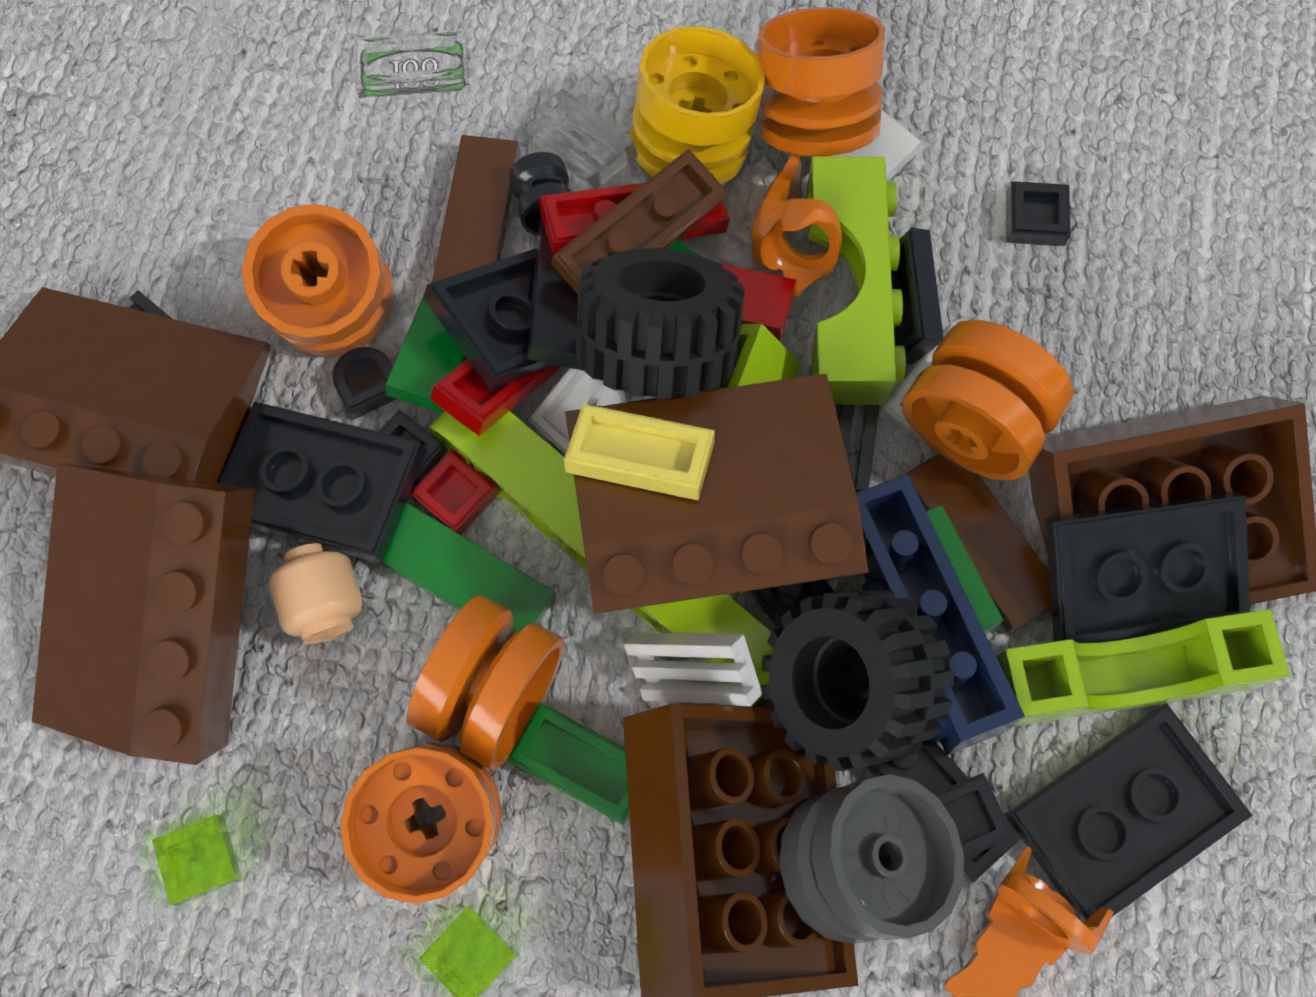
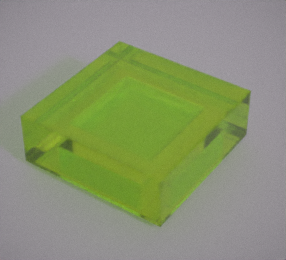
M216 814L152 839L169 905H181L242 880L224 816Z
M468 906L423 953L419 960L455 997H481L519 955L471 906Z

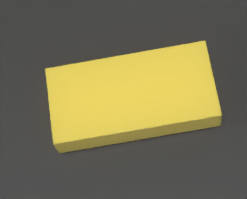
M582 404L563 460L565 472L699 501L715 443V430Z

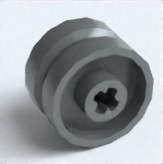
M889 774L816 793L796 808L782 834L779 866L786 896L802 921L826 939L856 944L873 942L880 939L886 941L907 939L932 932L952 913L963 887L964 852L956 824L940 799L915 780Z

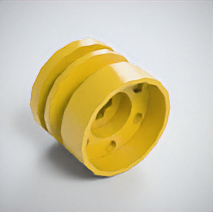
M703 26L676 27L654 37L643 49L629 135V144L633 157L647 174L652 177L655 176L687 149H690L720 184L735 177L745 164L753 123L756 120L763 93L765 73L758 55L744 41L723 30Z

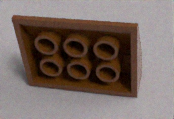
M42 287L0 339V462L56 476L57 463H67L218 483L248 416L271 345L265 341Z
M827 373L701 391L699 395L686 398L681 396L672 397L671 399L653 398L598 406L715 430V443L699 501L574 474L594 614L869 573L859 503ZM581 409L565 411L569 442Z
M1258 396L1045 438L1041 452L1029 469L1032 501L1046 550L1045 518L1234 491L1245 495L1250 605L1316 591V522L1305 403L1269 396Z
M57 463L32 713L33 723L129 756L198 765L227 746L255 488Z
M667 704L623 717L641 997H769L859 986L854 944L823 937L802 921L786 896L779 866L782 834L796 808L812 795L837 787L835 770H829L828 763L816 766L805 760V748L793 751L784 741L787 730L784 726L775 728L769 715L775 711V708ZM776 876L777 879L772 882V877Z

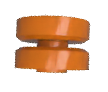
M319 204L287 208L265 221L248 243L242 265L245 294L258 316L272 327L282 339L300 352L324 358L342 356L352 349L364 347L373 342L388 323L395 300L392 272L365 227L343 210Z
M960 321L948 330L932 355L931 365L919 373L903 397L902 411L909 426L937 453H940L969 472L991 479L1013 481L1025 476L1042 450L1046 438L1045 434L1056 428L1070 406L1074 389L1069 374L1056 358L1031 338L1007 326L988 321Z
M478 595L471 598L458 611L429 655L413 689L407 708V724L441 743L461 731L460 753L495 771L507 760L538 703L543 702L562 659L565 641L563 637L534 622L513 634L514 617L510 609L483 595Z

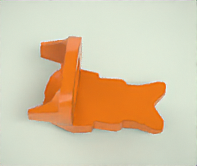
M792 154L770 184L765 197L755 213L750 241L752 243V259L758 267L768 270H779L783 272L784 277L797 279L795 298H797L814 281L825 279L832 273L839 259L843 240L841 224L833 208L828 203L819 199H802V189L799 184L802 156ZM811 224H816L828 236L830 246L825 252L816 255L804 254L791 247L786 240L787 232L798 231Z
M1026 846L997 888L998 893L994 895L985 914L989 922L972 943L974 954L962 969L946 980L944 988L953 997H1016L1021 988H1028L1033 985L1044 964L1053 965L1067 949L1091 955L1099 944L1114 912L1109 908L1100 907L1085 923H1082L1077 918L1075 909L1058 892L1052 891L1039 878L1027 875L1025 871L1032 849Z

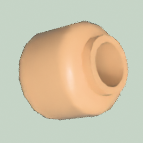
M319 543L302 545L286 552L283 556L285 563L275 569L268 579V586L282 630L288 635L302 637L304 644L325 642L350 632L354 628L352 620L363 609V601L348 556L336 551H323L322 545Z

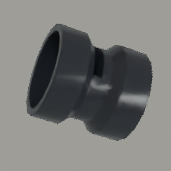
M541 151L530 153L520 158L513 164L509 172L513 195L519 201L517 207L521 225L526 232L537 236L541 219L539 210L540 196L572 192L568 187L569 175L566 165L558 155Z

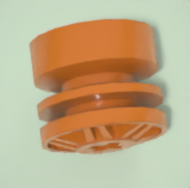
M814 7L787 12L770 19L761 26L758 34V57L765 73V81L759 105L762 109L759 118L760 134L766 143L780 151L800 156L827 157L851 153L865 147L880 134L882 87L877 80L882 77L885 27L877 18L856 10Z
M431 742L389 753L365 769L346 796L340 823L345 857L360 880L385 898L415 904L444 898L473 877L498 839L503 814L498 784L485 766L460 753V747ZM421 798H425L429 807H436L441 804L445 810V816L436 823L437 832L434 831L430 823H424L419 826L415 820V814L423 808Z

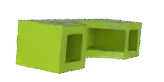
M812 157L807 183V199L824 201L837 213L841 224L843 240L839 257L851 270L857 286V297L846 309L833 317L817 323L811 347L812 375L827 373L834 405H887L895 383H903L906 368L904 346H895L894 326H900L903 311L901 289H892L891 271H897L900 256L898 234H889L888 217H894L896 212V182L886 181L885 157ZM816 224L808 226V240L829 248V238L824 230Z
M1271 609L1208 618L1176 629L1131 639L1101 643H1078L1070 639L1005 649L997 656L1000 666L1025 715L1013 727L1256 690L1291 676Z

